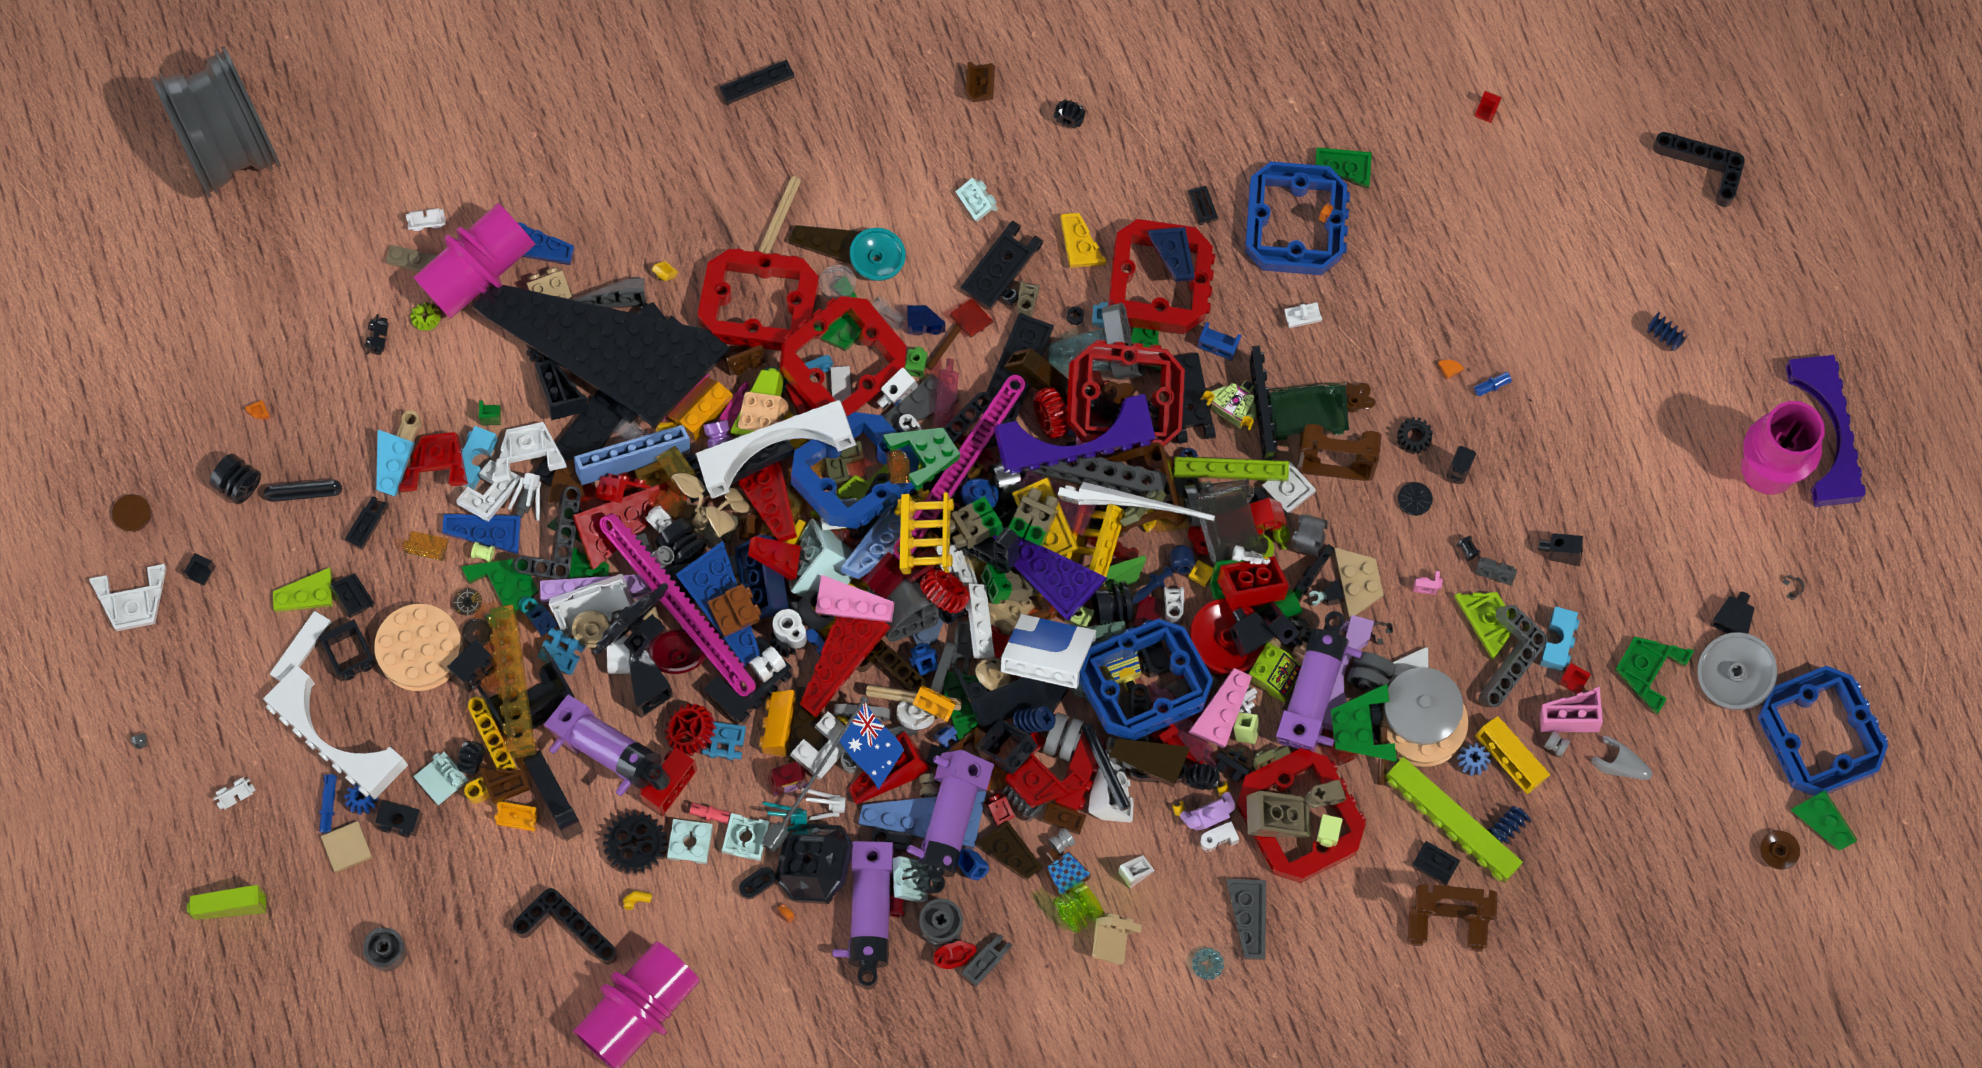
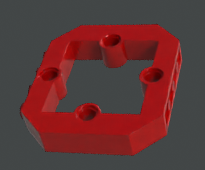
M1136 219L1116 234L1108 306L1123 303L1127 311L1129 327L1177 334L1187 333L1203 322L1206 314L1210 313L1211 303H1208V297L1211 298L1212 286H1209L1214 276V270H1211V265H1214L1215 254L1212 253L1213 246L1196 227ZM1185 227L1190 252L1195 253V278L1189 282V289L1192 292L1190 309L1170 307L1168 300L1163 297L1154 298L1151 304L1125 300L1127 283L1132 281L1136 270L1135 263L1129 259L1131 244L1155 247L1148 236L1149 230Z
M739 248L728 249L707 263L697 314L698 323L703 329L710 331L725 344L748 347L762 345L763 349L781 351V345L785 341L784 337L791 331L795 333L799 330L798 326L803 321L807 320L809 322L813 319L812 315L815 312L819 290V276L804 258H799L798 256H783L778 253L767 254L760 251L751 252ZM727 272L756 274L763 279L780 277L799 280L798 289L791 291L787 295V310L793 315L790 330L762 326L761 322L755 318L746 320L744 324L719 321L721 306L728 305L732 300L731 287L726 282Z
M840 296L837 300L832 298L826 303L827 307L823 311L818 309L812 315L813 319L809 322L807 320L803 321L798 326L799 330L795 333L791 331L784 337L785 341L781 345L780 372L811 409L835 402L836 400L822 385L825 380L824 372L819 368L809 369L796 353L813 339L822 338L829 326L848 313L861 328L859 332L860 342L865 346L874 344L890 363L875 376L865 374L858 380L855 385V392L841 403L848 417L882 391L881 388L902 367L905 369L906 344L868 299ZM814 324L819 325L822 331L815 330ZM866 331H870L874 338L868 337ZM810 376H815L818 382H812ZM862 383H868L870 389H865Z
M1095 340V343L1088 345L1069 362L1066 424L1082 442H1091L1110 429L1089 426L1090 402L1100 395L1099 385L1092 381L1093 361L1115 362L1122 367H1128L1133 364L1161 366L1160 388L1151 394L1152 404L1159 408L1158 432H1154L1156 439L1151 443L1157 442L1164 447L1182 430L1185 369L1168 349H1161V345H1150L1149 348L1143 347V344L1132 343V346H1126L1124 342L1106 344L1105 340ZM1125 352H1128L1131 355L1130 361H1127L1124 358ZM1086 387H1090V388H1091V390H1092V395H1091V396H1088V395L1086 394V392H1085V388H1086ZM1160 393H1163L1165 395V402H1162L1159 399ZM1134 445V446H1132V447H1133V448H1138V447H1140V446H1139V445Z
M1303 748L1246 775L1236 805L1247 825V796L1258 791H1267L1273 787L1279 792H1287L1292 787L1294 777L1311 768L1320 784L1340 780L1346 800L1329 806L1335 809L1339 818H1342V823L1348 834L1338 838L1336 846L1326 847L1327 851L1322 853L1316 848L1318 845H1321V842H1316L1315 840L1310 853L1289 863L1276 837L1252 835L1273 874L1298 883H1302L1355 856L1366 825V818L1361 811L1357 810L1355 806L1357 803L1353 795L1348 794L1345 780L1342 777L1339 778L1334 761H1330L1328 756ZM1285 777L1288 779V783L1282 784L1278 778Z

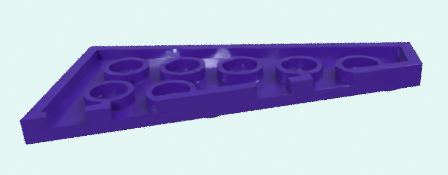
M1018 536L1020 558L1014 566L1066 620H1070L1108 579L1044 546H1039Z

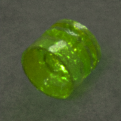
M1082 880L1070 887L1072 898L1063 892L1061 894L1062 899L1059 897L1053 899L1060 918L1075 934L1081 932L1080 925L1083 928L1088 927L1085 917L1095 922L1096 918L1105 915L1100 902Z

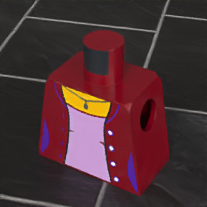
M799 762L773 768L768 776L773 797L805 788L808 784L804 767Z

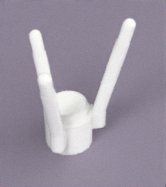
M525 473V477L520 478L519 485L508 506L509 510L512 509L523 485L524 489L529 490L527 507L530 506L532 493L536 489V521H539L541 486L539 475Z
M808 789L807 793L829 798V800L807 797L806 801L829 804V810L833 811L811 816L809 820L839 817V813H845V797Z

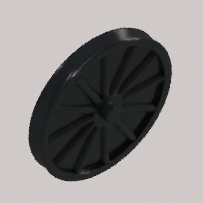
M1411 482L1404 485L1398 495V503L1405 513L1414 516L1426 513L1433 501L1430 489L1419 482Z

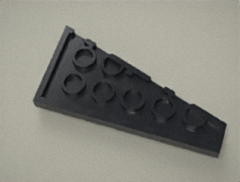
M789 439L771 444L750 457L737 472L731 484L793 455L795 451ZM691 454L687 455V458H672L677 473H687L695 476L705 487V491L702 493L703 498L709 496L710 494L706 488L697 456ZM689 497L691 503H694L699 500V497Z

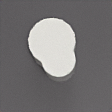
M791 609L779 611L773 619V629L776 638L783 643H787L792 648L803 647L806 644L807 635L801 617Z
M628 636L622 637L618 642L607 647L608 674H631L628 659L631 658L632 652L623 644Z

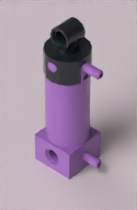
M1332 611L1326 615L1323 629L1315 628L1311 631L1287 711L1284 710L1276 735L1278 744L1297 750L1303 748L1315 753L1318 743L1333 746L1334 739L1321 735L1323 731L1322 722L1345 654L1361 658L1362 655L1361 650L1348 647L1349 640L1340 635L1344 629V617L1338 611ZM1332 619H1338L1340 624L1334 627L1329 622ZM1298 730L1304 731L1302 735L1295 734Z
M569 694L544 724L556 739L549 748L552 754H555L560 746L563 745L576 754H579L581 751L609 768L624 780L616 790L619 796H622L630 785L644 788L651 784L654 789L662 790L670 783V776L661 766L659 754L603 722L594 715L588 706Z
M963 750L945 752L941 754V757L938 755L934 757L933 762L938 764L934 779L940 781L941 785L921 849L912 845L907 847L908 853L918 856L917 867L926 871L918 880V887L925 894L941 892L945 887L944 877H953L955 875L977 792L987 790L993 770V763Z
M853 841L852 855L849 862L852 863L853 875L849 950L833 949L832 953L833 957H848L849 965L859 967L858 983L866 990L873 989L877 985V968L886 967L889 962L888 937L890 887L893 874V842ZM865 974H871L873 979L870 982H865L862 977Z

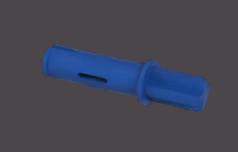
M333 774L324 775L322 809L319 811L321 815L319 831L321 833H330L332 816L335 815L333 807L337 776Z

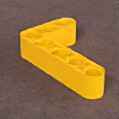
M473 697L468 702V709L497 767L496 770H518L485 701L481 697ZM476 705H483L480 711L473 710ZM485 721L491 722L489 727H481ZM498 738L497 744H489L491 739ZM506 755L507 759L505 761H497L499 756ZM483 777L471 781L465 786V795L471 803L477 804L490 798ZM473 789L479 790L476 796H470V792Z

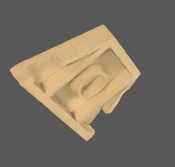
M1335 548V559L1348 619L1350 620L1351 615L1356 616L1369 608L1371 604L1383 598V589L1375 558Z

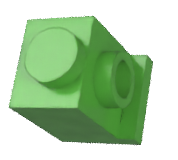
M921 347L909 349L905 370L911 376L924 378L928 358L927 352Z

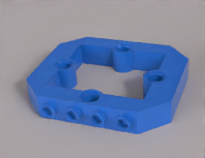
M1270 161L1252 175L1250 179L1245 253L1262 271L1322 276L1341 261L1343 254H1346L1347 243L1344 242V237H1347L1348 226L1345 225V220H1348L1349 209L1346 208V203H1349L1350 200L1347 184L1330 166ZM1302 183L1304 186L1300 187L1296 184ZM1265 186L1290 188L1291 193L1297 197L1306 195L1308 189L1330 191V205L1334 209L1325 222V228L1328 231L1327 251L1307 250L1304 243L1298 240L1291 241L1287 248L1261 246L1262 227L1269 223L1271 214L1269 206L1264 204ZM1258 213H1261V214H1264L1265 216H1264V217H1259V216H1257V214H1258ZM1331 220H1337L1339 223H1332ZM1296 250L1300 254H1293L1291 251Z
M854 412L847 417L853 437L856 438L864 433L877 447L876 456L878 462L884 465L892 463L901 473L885 484L875 485L870 494L847 508L836 496V482L831 478L820 479L810 468L825 457L831 459L839 457L842 451L838 452L836 447L812 439L794 452L791 484L829 526L857 529L861 525L868 524L876 515L883 514L891 505L898 504L901 494L911 495L915 492L916 489L909 480V474L919 469V459L910 445L890 451L883 440V435L898 432L882 415Z
M1161 619L1148 620L1140 627L1129 628L1121 635H1113L1107 641L1092 644L1079 674V682L1105 731L1127 740H1137L1203 711L1213 681L1185 627ZM1164 640L1172 653L1169 664L1170 671L1177 676L1184 675L1192 692L1173 701L1167 698H1158L1154 702L1152 710L1126 720L1117 703L1120 692L1118 683L1113 680L1106 681L1099 667L1122 657L1131 658L1135 655L1136 651ZM1123 644H1130L1131 647H1124ZM1182 661L1184 664L1178 665L1175 662ZM1112 691L1114 694L1107 695L1105 692ZM1163 708L1167 712L1161 713L1158 711V709Z
M1827 665L1776 685L1771 694L1763 701L1757 717L1792 788L1812 796L1823 790L1830 794L1874 776L1880 770L1888 747L1887 737L1884 733H1881L1878 727V719L1875 715H1872L1870 704L1863 697L1859 682L1855 681L1852 675ZM1834 687L1848 714V724L1856 729L1868 754L1854 760L1847 754H1840L1832 761L1829 770L1811 777L1798 752L1801 747V740L1798 735L1788 732L1778 709L1795 702L1802 708H1808L1817 700L1820 692ZM1803 693H1808L1811 699H1806ZM1855 714H1860L1863 720L1857 719ZM1786 741L1792 743V749L1786 746ZM1838 762L1843 763L1846 769H1841L1838 766Z

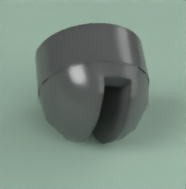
M146 733L130 738L136 749H142L147 746L148 739Z

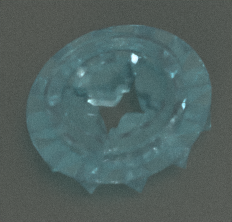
M1204 948L1194 955L1192 968L1198 977L1204 980H1213L1222 973L1224 960L1222 955L1215 949ZM1208 957H1210V962L1214 966L1210 967L1206 972L1205 965H1202V962H1206Z

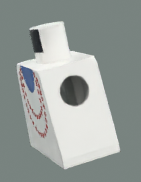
M902 367L881 388L884 395L877 403L883 410L891 403L896 406L914 391L918 385Z

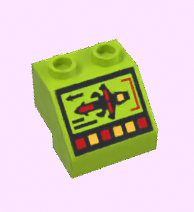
M1268 642L1249 673L1252 676L1250 683L1266 690L1268 695L1285 703L1295 687L1301 664L1286 651Z

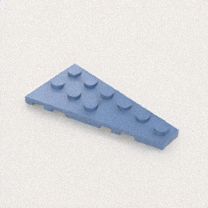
M897 504L888 507L841 567L842 573L860 579L869 573L887 552L893 554L894 545L899 539L901 531V516L896 515L894 512Z
M986 791L977 792L962 847L975 848ZM937 796L862 805L858 825L874 829L883 828L892 832L911 833L913 837L925 839Z

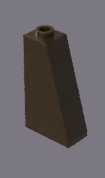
M1032 348L1013 352L1004 367L1013 374L1021 376L1025 382L1038 391L1044 388H1054L1060 394L1066 406L1068 378Z
M1117 738L1115 744L1110 743L1107 754H1110L1109 761L1174 788L1190 748Z

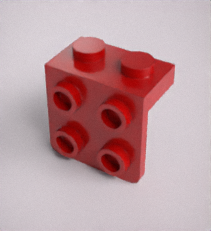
M608 474V477L600 476L599 484L596 488V498L622 503L625 485L649 490L651 486L645 485L646 481Z

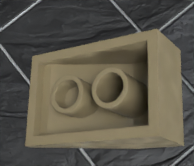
M1258 791L1248 795V835L1262 837H1310V806L1307 805L1305 797Z

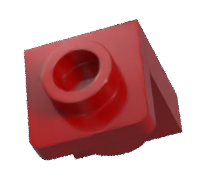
M992 794L984 802L997 826L1015 818L1008 800L1003 794Z

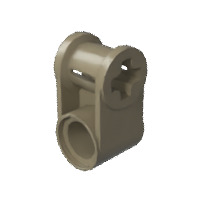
M1021 280L1017 305L1018 314L1021 313L1030 317L1033 315L1040 284H1028ZM1027 305L1030 308L1024 309L1022 306Z
M1335 780L1314 786L1306 794L1305 800L1307 805L1317 808L1341 803L1346 800L1340 780Z

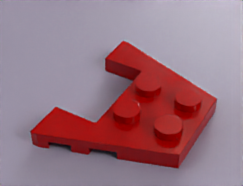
M449 432L421 436L412 455L413 461L411 466L406 469L404 473L406 477L403 483L399 484L398 490L401 492L417 491L419 473L450 469L448 484L452 487L467 485L468 481L458 434Z
M1038 732L1030 734L1038 747L1013 775L1008 773L1005 781L1032 808L1084 788L1088 784V781L1077 770L1061 782L1034 756L1046 743V740Z

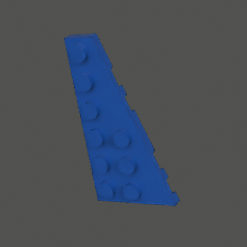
M722 541L678 572L676 577L736 657L739 658V661L744 664V667H747L751 660L761 656L751 626L724 638L708 605V601L738 586Z

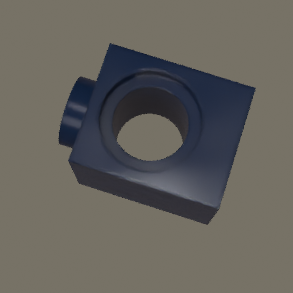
M541 603L525 613L533 628L541 636L557 626L549 611Z

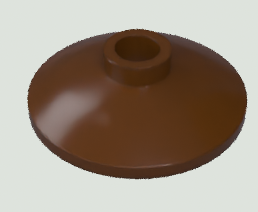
M1773 831L1763 838L1760 852L1763 860L1770 867L1784 870L1796 864L1800 857V846L1796 838L1790 833ZM1780 849L1782 854H1776L1775 850Z

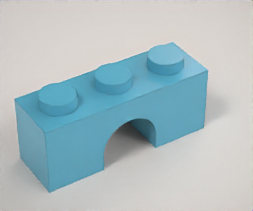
M474 426L473 430L469 431L466 438L467 443L464 448H461L468 481L467 485L462 486L475 490L480 480L479 473L481 471L479 466L472 464L473 458L480 454L491 457L498 442L495 433Z
M1555 606L1548 630L1558 633L1561 642L1558 644L1546 643L1539 666L1563 671L1565 666H1569L1571 655H1568L1569 648L1573 649L1575 637H1572L1574 630L1577 631L1580 622L1577 619L1578 612Z

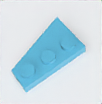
M378 430L376 490L392 496L397 495L398 486L402 481L415 442Z

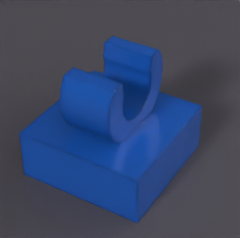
M946 724L932 735L936 742L942 744L947 749H950L948 745L949 739H952L955 743L958 742V738L954 736L958 732L949 724Z

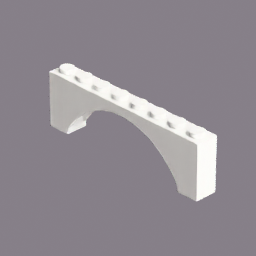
M841 401L831 402L696 453L706 488L711 498L729 493L732 480L743 464L758 451L776 442L797 438L814 439L836 447L838 452L855 446L856 443Z
M296 665L263 698L268 704L266 708L273 715L275 713L279 714V720L286 726L290 724L293 727L292 731L299 738L305 737L307 739L305 743L313 750L317 748L320 751L318 754L326 762L331 760L333 762L331 766L339 773L343 771L346 774L345 778L352 785L358 784L360 786L358 790L364 796L368 797L370 795L373 799H376L408 764L391 747L380 752L360 754L338 750L322 741L316 734L310 717V695L315 683L309 675Z

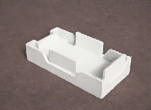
M622 573L550 598L549 606L555 615L560 630L565 632L566 636L573 635V621L581 612L596 610L606 615L611 622L612 618H617L626 606L629 607L633 604L634 599Z

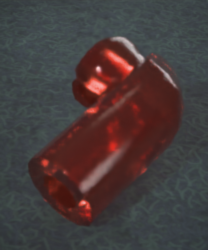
M1092 367V379L1099 385L1102 391L1103 386L1110 382V380L1103 381L1098 367Z
M841 528L840 534H838L839 540L849 547L857 548L862 540L849 537L850 530Z

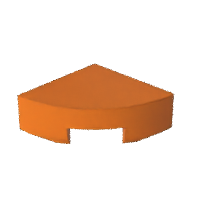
M1327 203L1320 212L1319 220L1325 223L1334 207Z
M1442 360L1438 362V366L1447 380L1464 371V367L1456 361Z
M263 400L245 407L247 412L256 419L264 420L270 418Z
M781 904L777 908L788 923L795 920L794 913L785 904Z

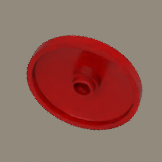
M1226 599L1215 600L1202 607L1193 618L1189 629V636L1207 669L1224 676H1228L1234 668L1244 673L1250 670L1266 646L1264 645L1248 655L1240 657L1230 633L1232 625L1237 623L1232 615L1237 609L1231 610ZM1251 607L1242 608L1247 617L1255 613Z

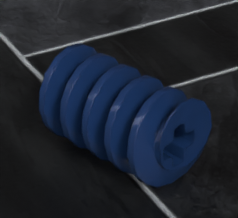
M1658 312L1648 324L1647 333L1650 334L1654 331L1653 337L1657 338L1660 336L1659 342L1661 343L1666 340L1665 346L1669 347L1672 345L1671 351L1674 352L1680 348L1689 334L1684 337L1685 330L1677 332L1678 325L1671 328L1672 321L1665 323L1666 316L1659 319L1660 312Z
M1045 706L1017 710L1013 716L1014 726L1026 733L1049 731L1054 728L1056 723L1054 714Z
M1511 806L1509 811L1504 813V817H1500L1498 819L1499 822H1495L1493 827H1490L1487 831L1501 843L1509 844L1508 837L1515 839L1513 832L1520 834L1519 826L1525 829L1524 821L1531 823L1532 820L1521 808Z

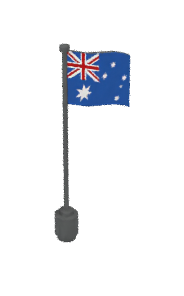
M861 697V703L783 822L772 823L765 833L761 844L770 851L775 852L776 849H779L789 835V832L786 831L788 829L785 826L839 742L850 758L870 776L878 790L903 753L904 749L897 738L877 720L867 706L869 700L866 697Z

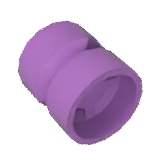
M727 420L703 425L705 435L709 436L707 440L708 449L732 440L731 435L727 434L729 431Z

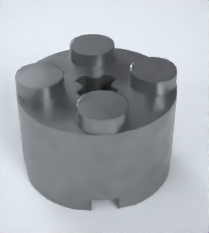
M1002 462L989 465L988 473L992 472V478H989V483L992 486L994 484L999 491L998 502L1004 499H1013V492L1026 487L1023 477H1020V473L1011 475L1010 472L1004 473Z
M1301 514L1298 525H1300L1299 530H1295L1292 542H1294L1292 549L1318 557L1326 538L1325 531L1323 530H1328L1329 521L1308 514Z
M381 927L372 930L366 936L363 952L374 968L388 972L398 968L404 962L407 956V947L405 941L396 930ZM386 947L388 950L384 952L382 948Z

